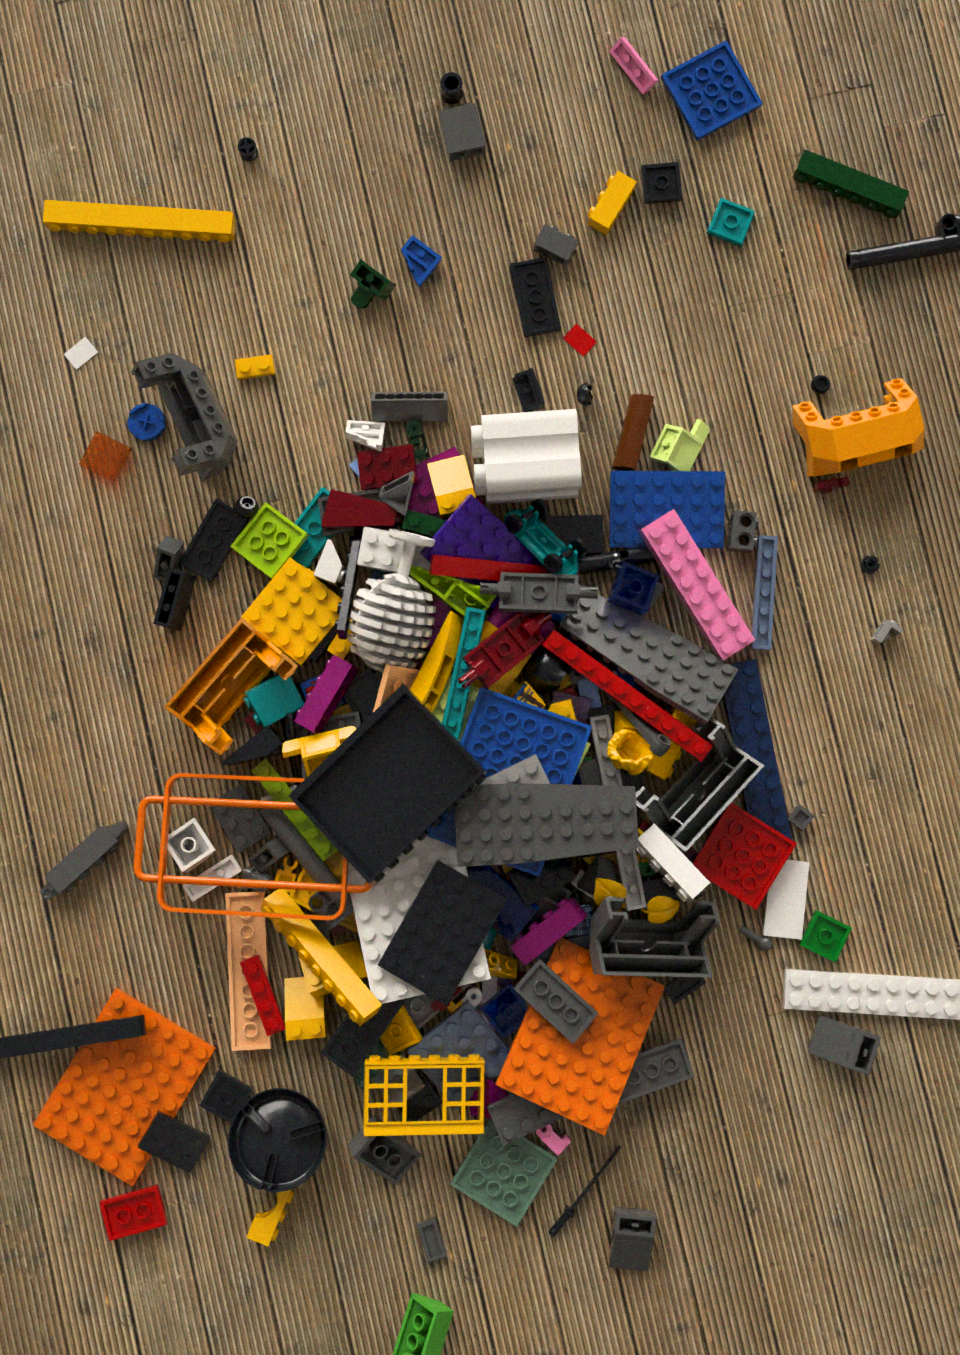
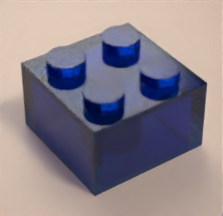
M623 562L618 567L606 602L643 615L648 611L659 575Z

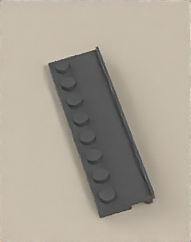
M511 1094L487 1106L503 1146L563 1118V1116L516 1094Z

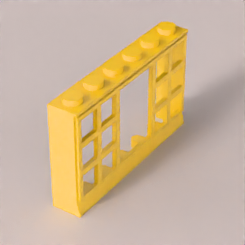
M433 1054L429 1055V1058H421L420 1055H409V1058H401L399 1055H390L389 1058H381L378 1055L369 1056V1058L364 1060V1136L484 1134L485 1061L483 1057H480L479 1054H469L468 1057H460L458 1054L440 1057V1055ZM443 1068L442 1121H406L407 1069ZM447 1068H462V1082H447ZM466 1068H478V1082H466ZM369 1069H384V1083L369 1084ZM388 1069H403V1083H388ZM447 1087H461V1101H447ZM466 1087H478V1101H466ZM384 1088V1103H369V1089ZM388 1088H403V1102L388 1103ZM447 1106H461V1120L446 1121ZM465 1106H478V1120H465ZM388 1107H402V1122H387ZM368 1108H383V1122H368Z

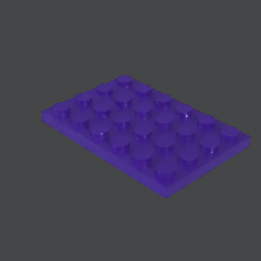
M472 494L467 495L433 536L432 539L435 540L434 546L424 547L419 553L429 562H431V554L543 565ZM453 577L480 586V582L498 583V581ZM499 597L495 598L486 611L488 615L498 604Z

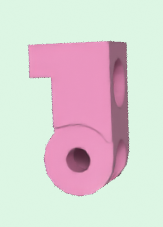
M552 1124L536 1130L538 1137L557 1156L571 1142V1137L566 1132L561 1136L552 1127Z

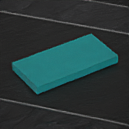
M324 487L319 490L294 522V524L310 535L292 557L294 561L306 568H309L320 554L327 540L334 536L324 537L323 529L321 528L322 522L317 498L327 497L330 494Z

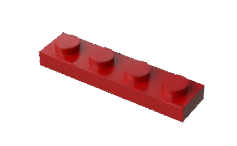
M258 954L241 961L243 973L267 1036L285 1030V1022L260 955Z

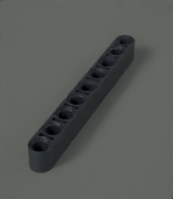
M138 1015L0 1037V1059L147 1035L145 1016Z

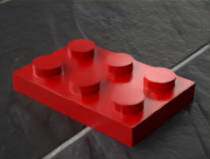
M158 1184L103 1199L99 1202L109 1241L168 1224Z

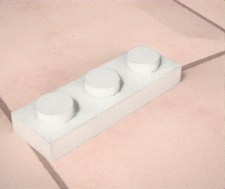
M231 854L197 877L230 879L243 871L234 854ZM182 885L192 902L218 887L210 885Z

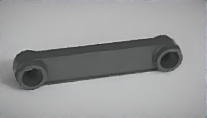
M605 693V696L619 707L648 742L651 752L657 756H663L670 748V739Z

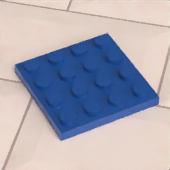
M726 40L661 74L662 82L696 141L751 113L763 104Z

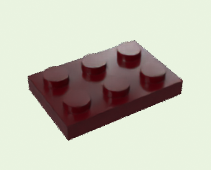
M413 444L382 448V451L374 449L357 452L361 490L381 488L411 471L415 473L413 483H418Z

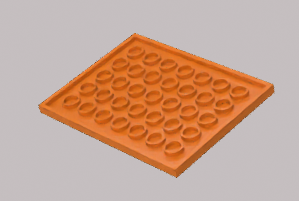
M560 938L556 941L546 965L599 1014L579 1038L571 1044L529 1005L495 1085L605 1136L665 986L645 976L594 974L589 950Z
M116 988L95 1022L144 1015L147 1035L80 1046L33 1126L133 1187L152 1154L138 1148V1143L158 1110L175 1118L216 1047Z

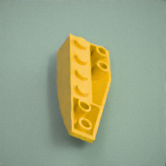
M453 611L449 612L410 688L432 713L450 676L463 628L464 619Z

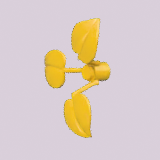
M596 878L593 897L598 906H600L605 897H626V888L621 883L609 879ZM656 896L647 903V909L640 908V910L648 914L649 922L659 924L670 920L676 914L680 902L667 896Z

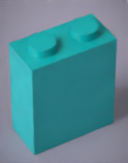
M279 674L243 693L245 705L248 709L251 708L254 713L252 715L253 720L257 726L260 725L264 728L285 717L286 713L294 712L304 705L291 677H288L285 681Z

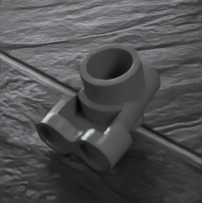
M245 867L242 873L243 879L273 881L270 874L265 873L261 875L250 867ZM241 887V889L246 891L257 890L266 893L270 891L267 888Z

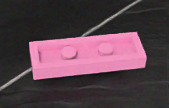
M621 37L609 52L640 92L647 94L658 79L625 37Z

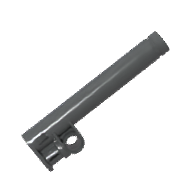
M261 809L259 811L315 883L341 884L282 809ZM317 891L309 899L310 909L316 915L332 916L336 914L341 904V892ZM347 893V904L344 913L340 917L333 919V921L324 920L328 925V931L332 930L354 912L349 893ZM315 897H320L323 900L321 908L314 906L313 900Z

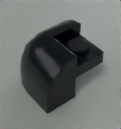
M542 643L529 659L530 662L523 667V676L535 692L545 695L560 687L559 683L563 680L565 674L569 675L571 667L545 649Z

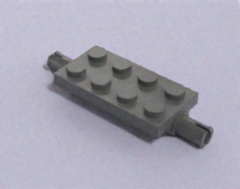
M501 572L498 583L480 582V595H497L499 597V611L577 614L578 600L580 598L598 599V586H581L579 584V575Z

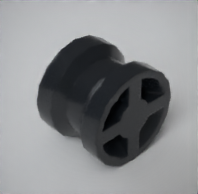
M244 137L238 142V151L241 158L247 162L254 161L258 156L255 141L252 138Z

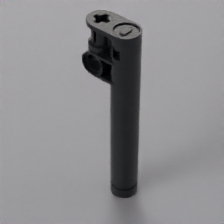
M953 214L942 216L935 225L936 236L847 251L848 270L959 252L960 216ZM943 223H946L949 228L945 227Z

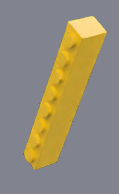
M278 889L264 898L261 905L262 912L305 914L284 889ZM267 917L273 922L275 929L284 935L288 945L294 947L298 952L300 959L310 966L312 973L320 978L325 989L335 996L337 1003L346 1009L353 1022L361 1026L378 1013L382 1004L310 919Z

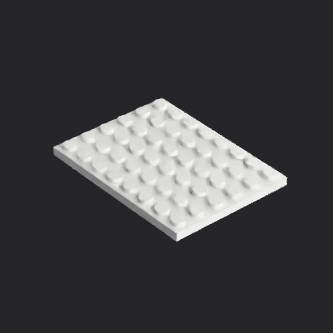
M428 836L421 842L417 840L413 844L414 849L409 854L400 856L398 858L400 862L392 870L388 868L384 872L386 876L379 883L374 882L369 891L365 893H350L370 991L381 1004L425 994L377 964L437 860L468 877L467 868L458 867L457 847ZM349 862L348 885L365 884L366 880ZM483 943L458 986L491 979Z

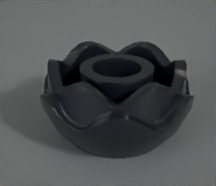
M587 382L577 388V401L585 407L591 405L593 399L591 394L592 386Z
M243 496L235 503L237 514L244 518L254 517L259 511L258 502L253 497Z

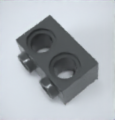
M734 510L731 513L727 551L750 553L753 551V548H756L757 537H755V529L757 530L759 527V518H756L757 512ZM742 518L748 520V527H744L741 524L740 520ZM739 537H744L747 540L746 546L739 543Z

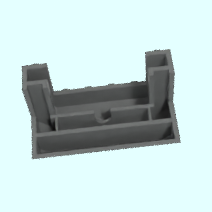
M174 353L137 361L131 373L138 382V388L142 389L157 385L184 442L185 447L178 449V454L172 457V461L175 462L179 470V476L197 471L201 481H204L222 473L230 463L238 440L207 374L197 365Z
M710 717L706 725L699 723L696 728L699 736L713 745L702 762L696 759L690 767L684 770L680 778L671 784L668 791L660 797H657L655 794L651 797L644 786L636 792V808L641 819L650 827L655 824L683 854L765 766L736 747L727 727Z
M609 896L604 898L591 917L589 953L594 974L713 978L704 942L720 923L715 902L696 901L681 921L670 919L664 923L656 924L648 920L628 919L627 912H618L625 902L624 898Z

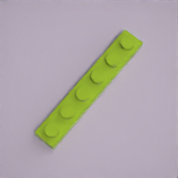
M268 759L263 760L251 770L255 776L281 777ZM259 781L275 801L294 802L288 796L292 789L286 782ZM283 810L323 862L338 850L302 810Z

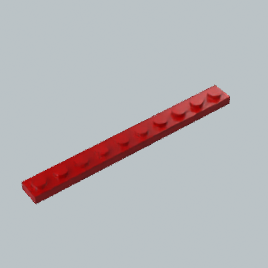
M553 630L542 646L698 761L702 762L713 747L705 739L557 631Z

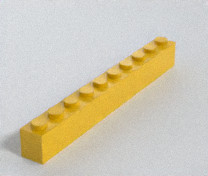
M45 200L43 223L49 230L54 232L68 230L72 233H78L79 231H86L90 234L104 232L108 235L119 233L130 237L143 235L148 238L161 236L165 239H172L173 237H180L183 240L197 238L201 241L213 239L224 243L234 241L236 218L234 213L229 211Z

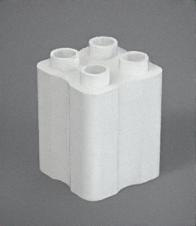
M576 409L481 415V425L471 426L472 457L483 458V464H474L475 496L486 495V504L578 497L579 490L582 487Z

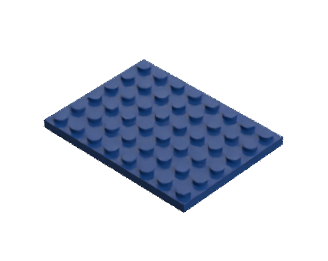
M480 687L461 743L488 771L485 774L487 778L536 754L550 784L572 785L592 726ZM454 809L451 813L446 812L442 816L443 821L435 828L431 826L429 828L428 837L457 847ZM545 860L506 865L539 877Z

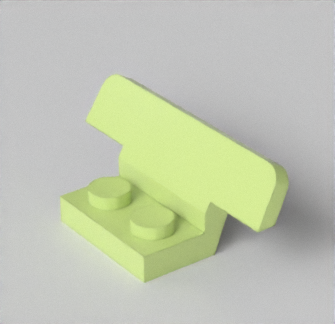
M699 419L696 420L690 433L684 428L665 424L649 457L653 461L668 464L673 468L672 471H690L710 428Z

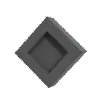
M797 804L787 819L799 830L804 831L815 816L802 805Z

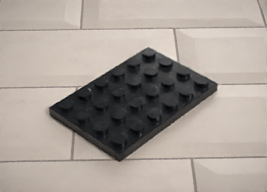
M437 860L377 965L447 1006L503 908L506 899Z

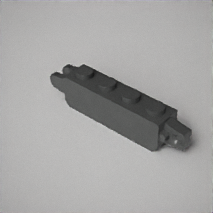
M119 821L111 827L99 826L46 874L48 882L41 889V895L46 900H50L58 894L72 891L79 879L83 880L91 873L89 870L93 866L98 867L101 865L108 853L112 854L120 847L118 845L122 841L120 837L128 829L126 821Z

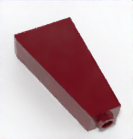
M331 489L321 528H393L394 523L398 524L401 513L386 503Z

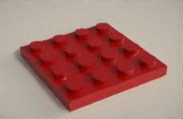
M731 802L719 817L692 864L706 879L757 910L797 843Z

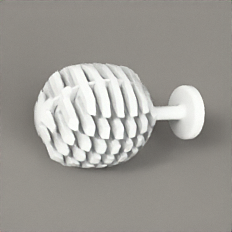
M389 529L388 535L390 538L404 542L398 572L384 575L385 579L383 580L368 578L365 583L371 585L372 589L359 588L356 594L365 599L354 600L353 606L359 610L351 611L350 618L355 621L349 622L348 629L355 633H348L347 638L349 642L356 644L351 645V652L362 657L366 662L365 664L374 670L384 672L385 664L415 668L418 663L411 659L413 657L423 658L426 653L421 648L428 647L430 640L421 637L432 635V629L425 625H434L435 618L427 613H435L436 608L425 601V599L433 601L432 594L421 590L419 583L409 577L415 547L417 545L433 547L435 540L432 538Z

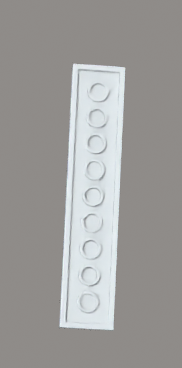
M784 969L783 1008L960 1020V980Z

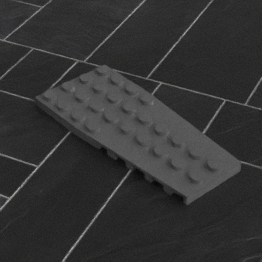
M599 594L598 599L580 598L578 600V613L566 615L558 627V630L561 631L563 628L570 633L574 641L579 639L586 644V649L590 652L595 650L602 655V660L609 664L611 661L618 666V671L622 674L628 673L634 677V682L651 694L703 725L707 724L738 671L736 667L722 661L719 657L690 640Z
M533 783L474 785L471 788L472 793L464 800L460 798L456 802L458 805L455 808L458 867L521 864L639 847L636 792L634 786Z

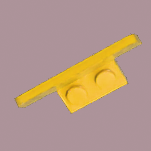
M348 726L286 741L282 745L283 757L302 754L308 777L356 728Z

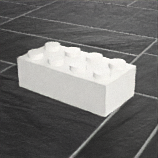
M364 527L357 565L363 568L397 573V566L400 563L404 542L390 538L388 535L389 531ZM417 545L411 565L430 570V562L419 554L424 546Z
M655 824L638 838L639 847L635 849L642 858L646 857L650 861L649 866L656 873L659 871L664 876L662 880L669 887L673 886L678 891L676 895L683 902L687 901L690 903L710 884L702 873Z

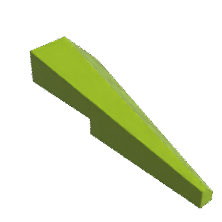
M411 565L409 576L463 618H465L467 607L487 611L497 595H480V586L473 585L450 576L429 574L430 570Z

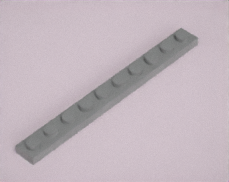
M609 714L590 717L589 723L592 726L591 734L601 785L623 786L620 769L614 767L607 755L608 742L613 736ZM635 848L617 850L615 857L620 882L627 891V895L624 898L626 911L646 908Z

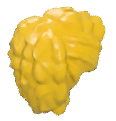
M622 729L614 733L608 742L607 755L614 767L617 769L623 768L630 775L642 773L655 760V754L651 752L650 745L637 731L632 732L631 730Z

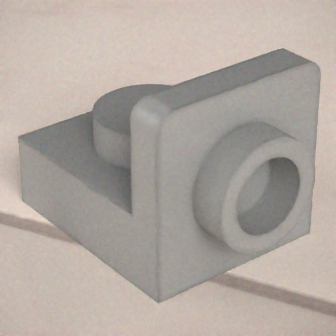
M885 620L881 622L870 641L874 644L884 643L891 633L898 635L903 630L899 628L900 625L897 622Z

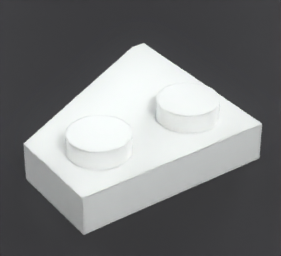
M347 420L345 431L347 439L377 451H382L385 423Z

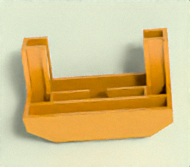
M901 378L884 383V387L890 393L884 396L883 403L885 405L871 407L862 411H854L842 416H834L826 420L822 418L811 401L793 405V426L806 443L807 476L814 477L838 473L914 454L924 449L925 428L918 397Z
M241 617L164 708L192 728L204 744L221 756L223 752L230 748L231 743L234 741L222 726L231 719L235 710L243 705V698H245L243 693L257 686L262 679L269 675L271 669L286 681L288 677L294 674L298 665Z

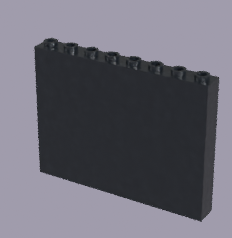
M402 684L288 796L361 876L371 884L374 882L379 883L386 876L384 872L388 868L392 870L400 862L398 859L400 856L409 854L414 849L413 844L417 840L421 842L429 834L427 830L431 826L434 828L443 821L442 816L446 812L451 813L458 806L456 802L460 798L464 800L472 793L471 788L475 784L480 785L487 778L485 774L488 771L408 686Z

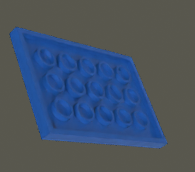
M610 471L609 548H637L646 546L638 531L673 509L678 514L698 548H724L725 471Z

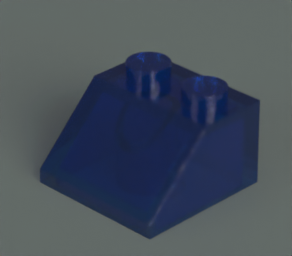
M510 983L479 1007L502 1039L506 1038L521 1025L529 1006L513 990L514 987Z

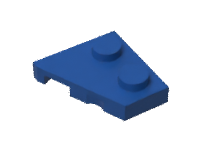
M413 235L401 248V253L417 286L421 287L442 261V257Z

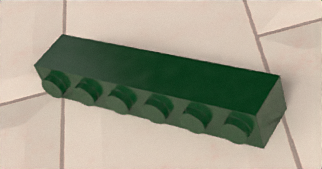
M805 149L793 174V178L800 183H808L818 190L830 192L835 197H843L853 204H860L868 210L883 213L888 218L896 219L909 194V191Z

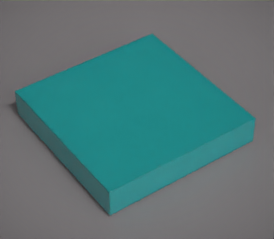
M720 198L706 234L741 247L755 211Z

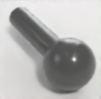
M745 926L740 928L739 932L756 942L760 950L769 951L772 948L773 942L770 937L759 936Z

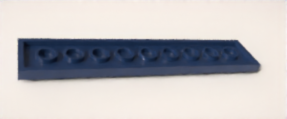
M753 659L731 663L730 665L736 667L738 671L723 695L731 738L736 747L765 765L742 790L746 812L792 840L757 661Z

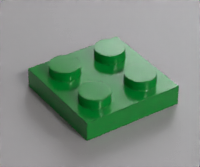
M815 910L799 945L836 963L852 927Z

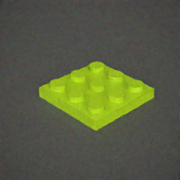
M265 502L230 547L272 579L286 561L295 555L310 535Z

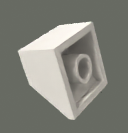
M328 539L313 575L320 582L339 589L340 584L344 585L345 583L343 579L345 568L333 542Z
M195 817L168 835L167 849L182 872L191 871L216 851Z

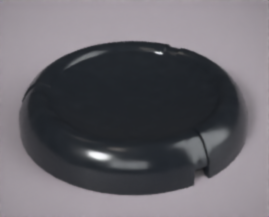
M275 1088L252 1096L245 1102L246 1105L243 1108H239L229 1128L228 1152L231 1163L237 1174L247 1184L256 1189L267 1190V1192H284L294 1189L306 1182L321 1164L327 1144L324 1119L310 1099L294 1090Z

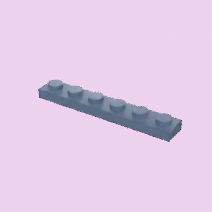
M759 535L757 538L752 635L755 641L751 643V649L770 651L772 646L778 536Z

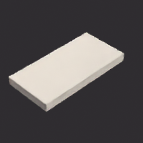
M787 860L766 893L762 935L802 940L809 862Z

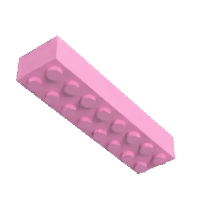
M674 509L638 531L715 656L724 661L755 641V638Z

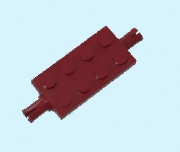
M518 612L462 658L470 670L458 679L459 684L467 680L462 685L464 689H467L468 686L478 679L488 689L545 642L544 638L540 635V627L551 620L552 615L549 614L543 617L547 613H539L534 618H528L523 612Z

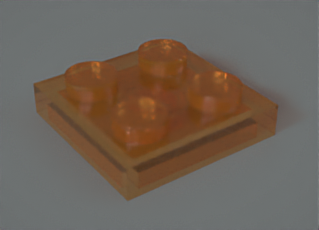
M96 431L79 465L115 482L132 449Z

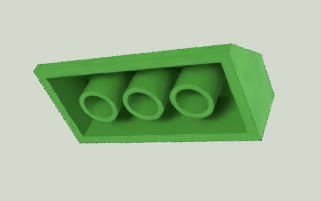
M412 1293L392 1355H440L454 1311L441 1301Z

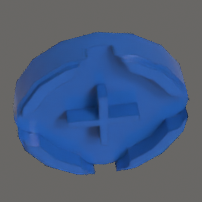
M142 403L136 405L130 411L127 425L135 438L141 441H153L163 434L166 428V419L164 413L157 406Z

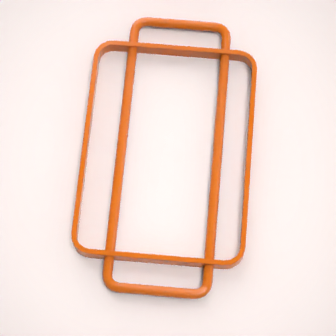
M178 773L171 776L166 782L164 796H147L139 803L133 866L134 874L140 881L158 883L157 901L160 907L166 911L333 920L344 913L347 904V893H365L374 884H369L366 881L363 885H348L349 861L344 856L342 884L166 875L171 804L301 810L294 802L172 796V787L176 780L180 778L302 783L305 780L303 778ZM151 803L164 804L158 875L144 874L141 869L146 807ZM165 883L341 892V904L338 912L332 916L176 908L166 903L164 889Z

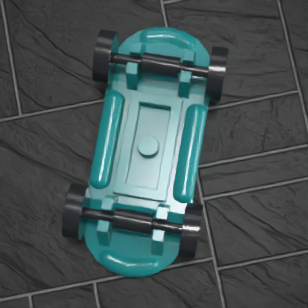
M537 499L533 501L526 510H511L505 514L503 522L507 530L514 534L545 566L547 571L551 574L577 575V558L587 553V545L582 539L575 538L566 547L539 520L548 514V507L543 500Z

